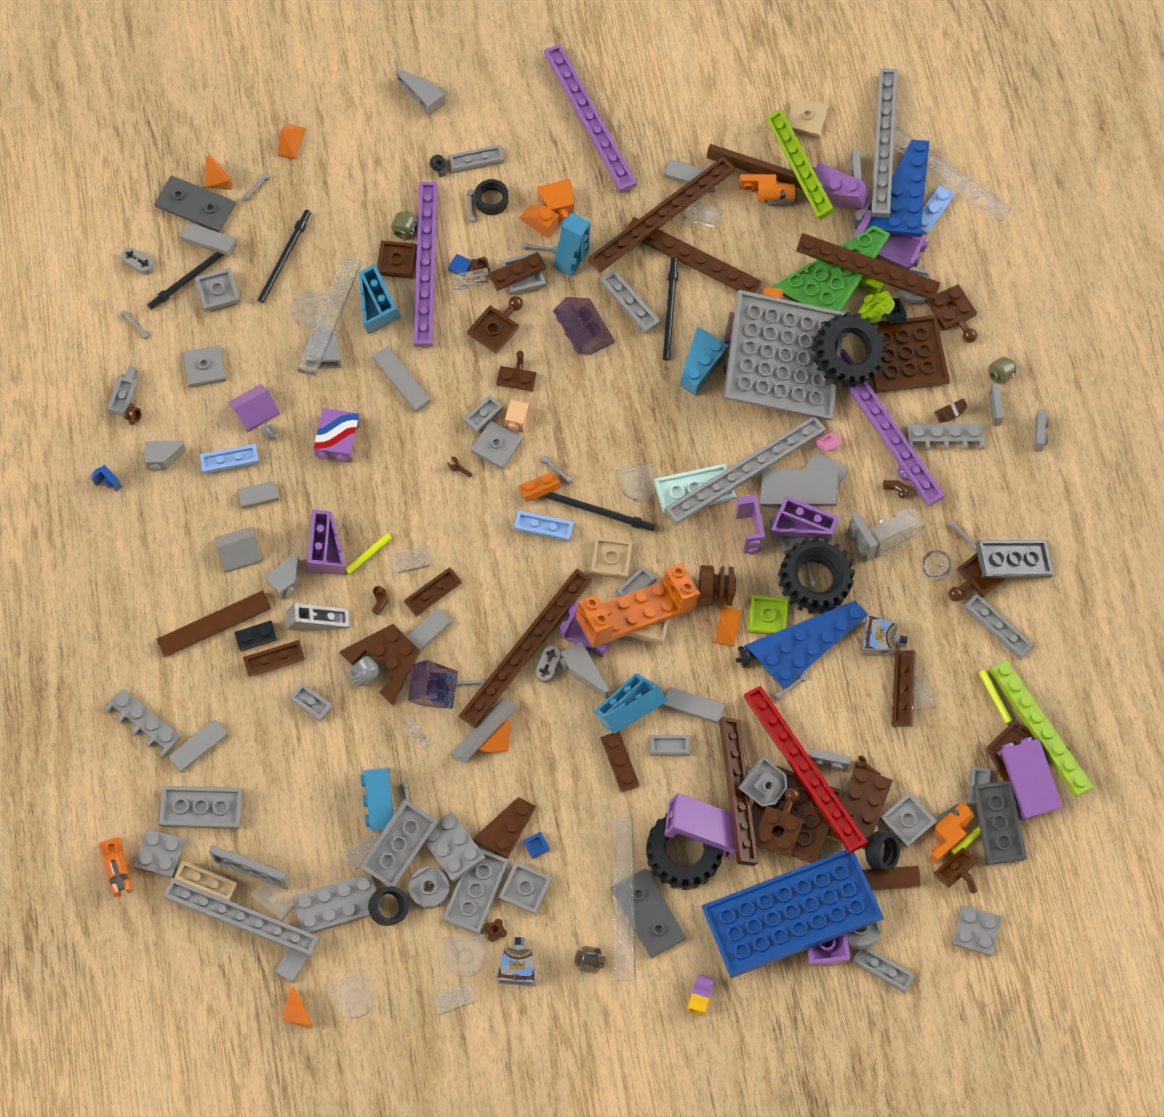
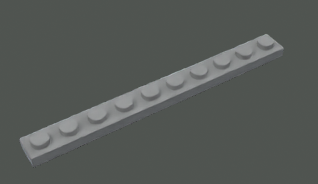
M880 68L871 217L890 218L898 69Z
M817 417L809 418L667 506L664 512L676 526L825 433L826 428Z

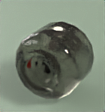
M582 946L580 950L576 951L574 965L578 967L580 972L597 974L600 968H604L606 957L602 956L600 948Z

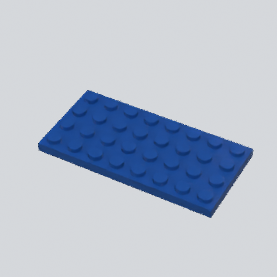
M847 850L702 905V910L731 979L884 920L855 853L849 854Z

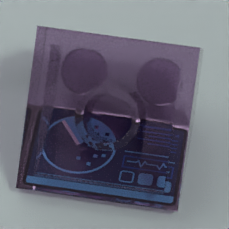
M429 660L414 663L408 701L425 707L452 709L458 671Z

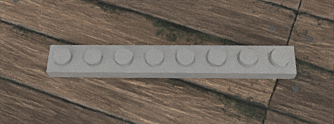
M173 878L163 895L164 899L309 957L312 956L319 941V936Z

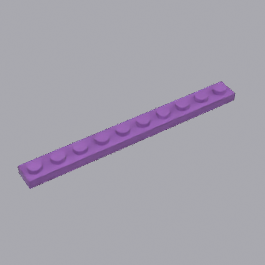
M561 44L544 50V55L619 192L622 193L636 187L637 182Z
M419 182L414 347H433L437 182Z
M842 349L840 359L847 364L855 365L846 350ZM867 381L855 387L853 385L846 387L927 507L944 499L945 495Z

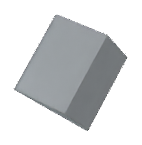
M252 527L215 537L225 572L262 562Z

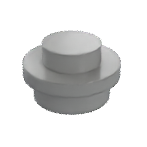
M265 423L264 427L261 428L262 432L269 441L275 440L278 431L273 424L268 425Z

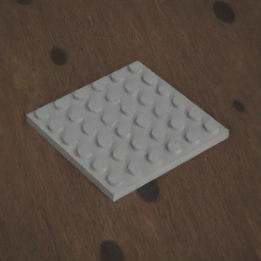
M739 290L736 298L723 399L810 417L814 416L830 421L833 418L836 385L832 384V378L829 377L827 380L824 378L826 373L823 370H817L819 363L818 361L813 362L815 352L812 351V346L815 345L813 339L818 334L817 331L831 318L840 313L844 315L845 312ZM840 334L835 341V350L839 358L843 334Z

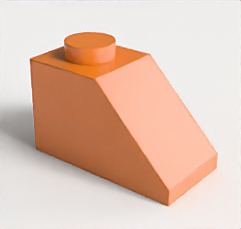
M530 205L519 217L520 220L547 238L559 227V215L545 205Z

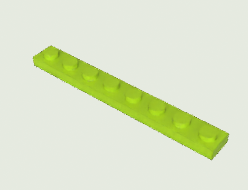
M780 109L766 117L819 221L835 213L783 110Z
M1006 660L992 666L989 670L1034 738L1040 740L1044 753L1074 797H1079L1091 791L1094 786L1009 662Z

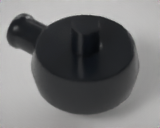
M433 155L429 161L430 167L438 172L439 177L445 176L443 172L446 166L445 159L441 155Z
M739 646V658H735L736 663L740 662L742 668L750 667V660L754 659L753 655H749L743 646Z

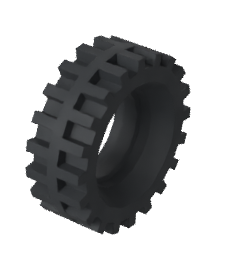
M846 312L844 315L840 313L831 318L817 331L818 334L813 339L815 345L812 346V351L815 352L813 362L818 361L819 366L817 370H823L826 373L824 375L826 380L829 377L832 378V384L843 383L842 387H848L849 385L855 387L860 383L868 381L883 367L884 363L882 361L887 356V353H884L887 343H882L881 339L884 337V334L877 332L876 329L879 327L877 323L874 326L869 323L871 318L866 317L862 319L860 313L851 315V312ZM853 333L864 342L866 356L860 364L850 365L839 358L835 350V341L840 334Z
M814 537L813 541L805 538L802 543H795L793 548L788 550L780 565L781 568L778 572L780 580L778 584L779 587L783 586L782 594L784 597L789 596V603L791 605L794 602L798 604V610L800 611L804 607L809 609V614H813L815 610H819V614H822L827 609L829 611L835 609L837 605L840 606L854 584L853 576L855 575V570L851 569L852 559L847 560L846 556L848 553L846 550L843 552L838 550L840 546L838 543L834 546L830 545V539L826 538L824 542H820L819 537ZM807 562H817L826 566L833 578L831 587L824 592L818 593L805 588L798 576L801 566Z
M666 813L664 818H659L647 838L646 855L648 866H651L653 875H657L660 878V882L670 884L671 888L675 889L676 886L682 887V890H687V887L698 888L700 884L709 882V879L717 873V869L721 864L723 850L702 843L704 848L703 855L698 862L689 866L677 865L671 861L666 851V844L669 840V837L665 836Z

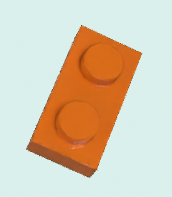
M553 472L518 486L519 492L526 502L561 488Z

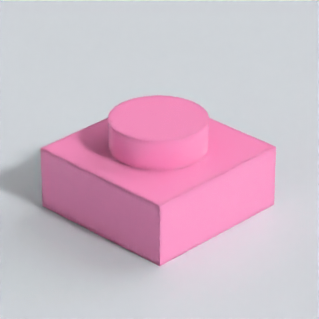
M832 432L815 441L817 447L825 452L832 451L841 444L840 437Z

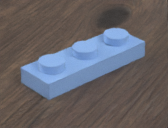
M939 185L923 208L921 234H929L953 200L955 193Z
M256 444L199 454L203 474L259 464Z
M518 510L514 530L570 542L574 522Z

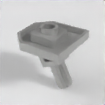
M762 756L753 769L746 766L747 777L739 786L741 791L760 806L774 805L787 789L786 774Z

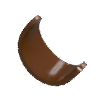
M963 398L935 411L934 414L940 423L948 422L960 416L967 409V403Z

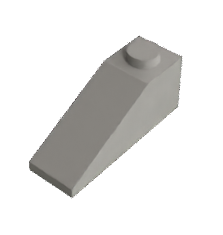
M395 70L396 80L428 115H431L446 104V94L441 87L438 88L435 83L406 71Z
M294 603L286 610V629L313 631L349 628V609Z
M582 642L561 652V659L559 661L564 670L567 669L571 676L605 699L609 697V689Z

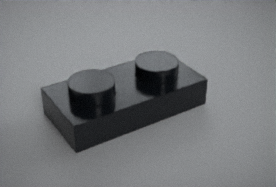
M893 298L895 302L893 310L888 315L885 313L888 324L907 322V314L900 298Z
M271 620L234 632L240 652L277 640Z

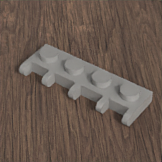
M983 424L907 425L908 442L912 448L913 444H925V450H930V444H944V450H948L949 444H962L963 450H967V444H979V448L984 449Z
M123 689L104 709L107 713L113 708L121 714L117 720L119 723H123L127 719L136 726L132 730L134 735L142 731L150 737L146 743L149 747L155 742L163 748L160 753L162 758L181 740V736Z

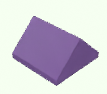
M262 384L229 401L231 408L247 432L280 414L269 391Z
M847 934L807 949L809 965L831 967L850 961Z

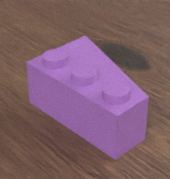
M818 162L815 173L832 206L864 209L869 195L864 181Z
M785 496L771 529V535L801 538L819 537V539L827 538L831 540L839 517Z
M312 509L306 571L344 575L346 565L337 537L332 511Z

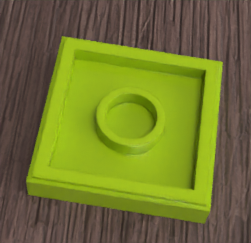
M751 595L747 633L771 635L787 628L789 598Z

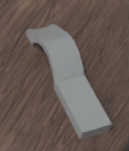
M852 149L851 176L861 180L860 149ZM866 183L869 195L864 209L857 210L855 213L854 229L858 228L867 209H870L872 193Z

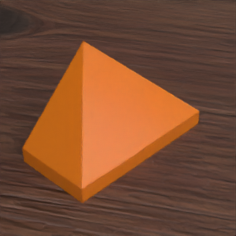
M287 124L281 129L278 156L296 159L305 127Z
M210 155L206 156L205 188L231 190L233 188L231 178Z
M722 607L715 643L734 647L741 610Z
M505 720L478 749L483 752L508 751L510 722Z
M295 987L290 988L282 1020L311 1029L313 1028L312 1023Z

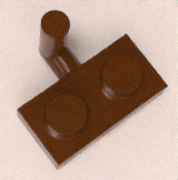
M518 351L516 353L517 363L515 368L500 366L497 386L533 392L537 372L523 370L524 353Z
M961 848L934 872L935 878L948 888L962 877L966 881L970 893L977 892L974 878L968 871L978 861L976 857L964 848Z

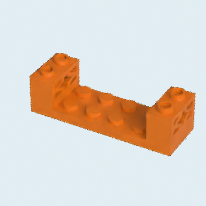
M683 563L665 569L661 582L604 603L600 602L597 594L579 600L575 617L592 648L695 610L700 592Z

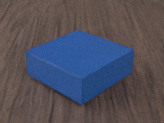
M456 254L448 267V271L465 278L471 268V260Z
M541 832L523 840L532 859L550 851Z

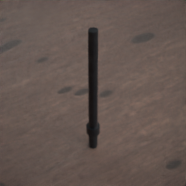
M305 210L300 220L296 222L293 234L257 299L260 303L265 302L300 234L305 231L306 223L311 215L309 210Z
M214 253L168 289L159 292L157 297L147 304V307L152 310L160 303H165L172 294L225 254Z
M675 258L671 259L670 271L667 277L669 287L663 347V360L665 361L670 360L676 282L679 277L677 272L678 259Z
M553 492L546 494L547 499L630 524L631 527L636 529L643 528L654 532L656 524L643 521L640 517L634 516L633 518Z

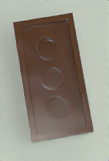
M855 766L843 797L842 805L865 839L868 840L870 835L874 833L893 780ZM831 829L829 836L840 840L834 830Z

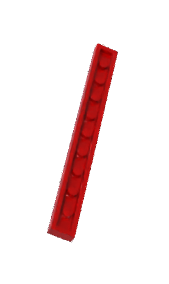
M760 685L745 693L744 699L849 854L866 846L867 840L762 686Z

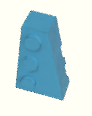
M571 212L569 217H565L561 224L562 229L553 267L572 277L590 250L591 222Z
M374 264L360 271L359 282L362 296L363 325L369 334L400 319L401 315L376 265Z
M698 326L682 372L680 386L696 396L727 356L728 345Z
M635 673L595 709L594 713L604 728L615 734L666 703L667 699L657 684Z
M389 767L364 770V775H361V785L366 787L363 803L364 807H368L369 814L365 815L366 827H370V831L383 830L394 815Z

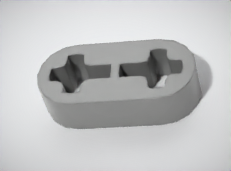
M126 248L122 252V259L130 268L143 275L153 272L154 264L150 257L134 248ZM133 255L135 260L133 258L128 259L127 256ZM148 263L149 267H142V264L146 265Z
M550 646L543 651L536 669V677L541 683L550 682L555 674L560 660L558 648ZM552 652H554L555 657H553L551 662L549 663V658L547 654L550 655ZM548 667L549 675L542 677L541 672H544L545 668Z

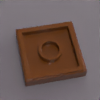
M381 240L377 263L381 276L413 279L417 244Z

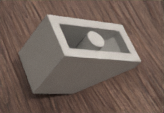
M184 441L145 442V464L147 469L155 472L168 469L186 452Z
M296 553L265 576L268 585L281 600L291 596L297 588L300 561Z

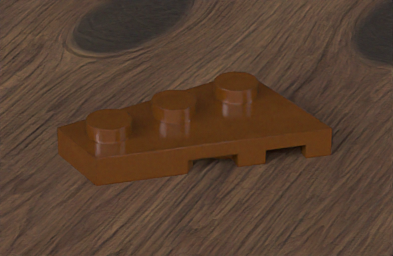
M518 797L472 840L476 844L508 859L536 806Z

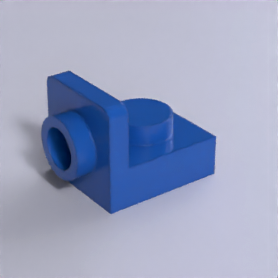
M105 464L95 469L90 476L95 485L103 481L109 489L113 487L116 492L122 488L118 478Z

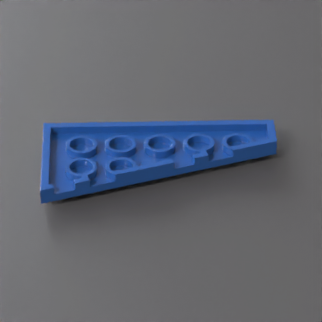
M911 140L892 177L890 218L872 217L866 230L875 225L890 233V235L920 237L930 141Z
M854 600L748 643L744 648L753 655L756 661L784 690L866 618L868 613Z

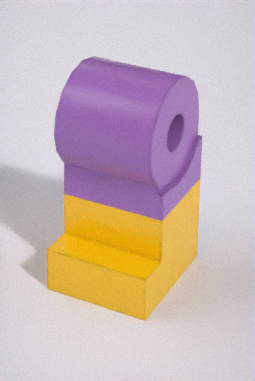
M698 974L687 1007L688 1012L705 1016L714 978Z

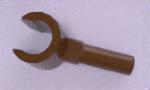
M451 457L455 464L451 465L447 462L451 471L458 470L468 477L472 476L471 472L459 464L456 457Z
M858 756V759L864 763L859 765L855 762L856 767L881 775V773L867 764L864 756Z

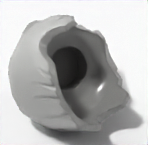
M369 656L363 657L351 666L350 674L346 671L351 685L364 687L372 684L379 674V666Z

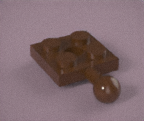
M959 284L938 293L934 301L926 299L928 307L936 315L943 330L959 325L963 331L962 337L965 342L973 343L977 339V332L969 328L965 322L975 317L977 311ZM951 304L954 305L956 309L949 310L946 306Z
M518 296L511 297L508 302L509 306L503 313L489 305L468 329L467 335L497 354L519 329V325L508 317L514 311L522 308V299ZM495 326L498 328V331L491 333L488 329Z
M976 553L958 567L957 571L966 582L959 587H952L948 592L950 600L958 602L962 600L964 592L973 587L984 598L1008 578H982V574L979 571V559Z
M791 787L786 790L785 799L787 801L782 811L766 806L755 834L756 846L791 858L804 824V819L790 815L793 804L798 802L801 797L800 791L797 788ZM781 827L784 830V834L781 837L774 836L772 833L774 828Z

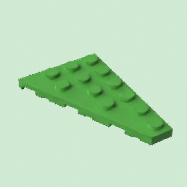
M874 225L864 233L858 234L854 239L839 246L876 259L890 237V233ZM816 260L800 268L796 273L788 275L781 282L775 283L772 288L782 289L783 296L791 301L842 312L864 276Z

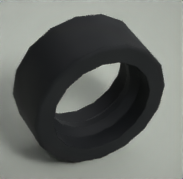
M487 179L477 185L475 189V205L479 211L486 215H497L507 208L509 199L508 189L505 184L496 179ZM488 190H496L502 194V200L496 204H486L481 200V195Z
M876 831L868 838L865 856L868 865L872 869L889 871L896 866L900 856V845L893 833ZM884 843V856L881 858V847Z
M383 887L375 891L370 897L368 903L369 914L379 925L392 926L398 924L408 914V898L397 887ZM383 895H393L399 903V912L393 918H386L379 911L378 901Z

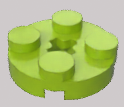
M888 291L874 296L870 294L864 298V303L858 313L861 314L862 319L866 317L871 318L870 324L882 319L881 316L886 313L888 315L893 310L895 302Z

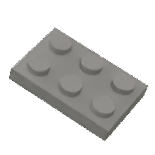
M452 811L438 821L424 842L453 883L486 860L483 853Z

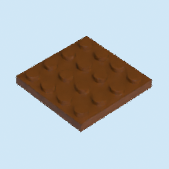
M936 315L907 318V322H901L900 324H888V321L871 323L872 326L877 323L879 326L876 329L877 332L884 334V337L881 339L882 343H887V347L884 349V353H887V356L882 361L884 365L873 376L876 393L949 384L950 379Z
M776 766L786 774L787 789L791 787L797 788L801 794L800 800L793 804L790 815L804 819L803 827L791 856L808 863L816 862L831 826L796 774ZM830 786L841 802L844 791ZM785 792L776 804L768 806L782 811L787 801L785 799ZM755 801L751 807L754 835L766 809V806H760ZM776 827L772 833L776 837H781L784 834V830L781 827Z

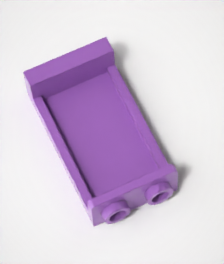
M867 209L853 239L858 234L866 231L872 218V211ZM923 234L922 238L890 235L876 258L907 271L913 268V266L917 267L921 259L919 254L920 252L924 253L928 242H925L927 235Z
M1032 737L1020 740L1021 744L1014 746V743L1003 745V749L997 752L998 756L1002 755L1021 812L1018 813L1020 821L1062 808L1040 740H1032Z
M677 793L669 801L665 828L666 837L673 838L678 833L726 851L725 857L728 859L735 854L730 812Z

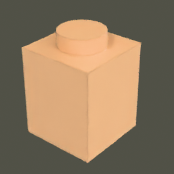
M511 400L505 417V427L512 431H524L529 414V404Z

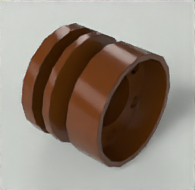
M700 565L699 605H712L713 598L717 597L719 606H722L724 597L726 598V605L732 607L736 593V576L733 566H729L728 575H724V566L720 567L719 574H715L713 565Z

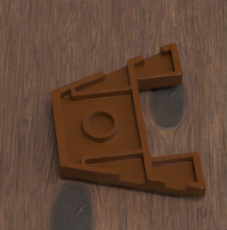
M391 624L341 650L339 653L353 666L368 652L393 677L379 691L393 705L421 651L394 624Z
M1015 721L986 748L1003 781H1008L1010 778L1002 755L998 756L997 752L1003 749V745L1014 743V746L1021 744L1020 740L1029 737L1035 740L1027 727Z

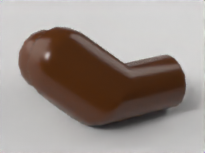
M883 480V489L897 490L899 498L908 497L909 488L898 480Z
M375 586L373 594L377 603L372 608V612L380 615L388 604L389 599L384 588Z

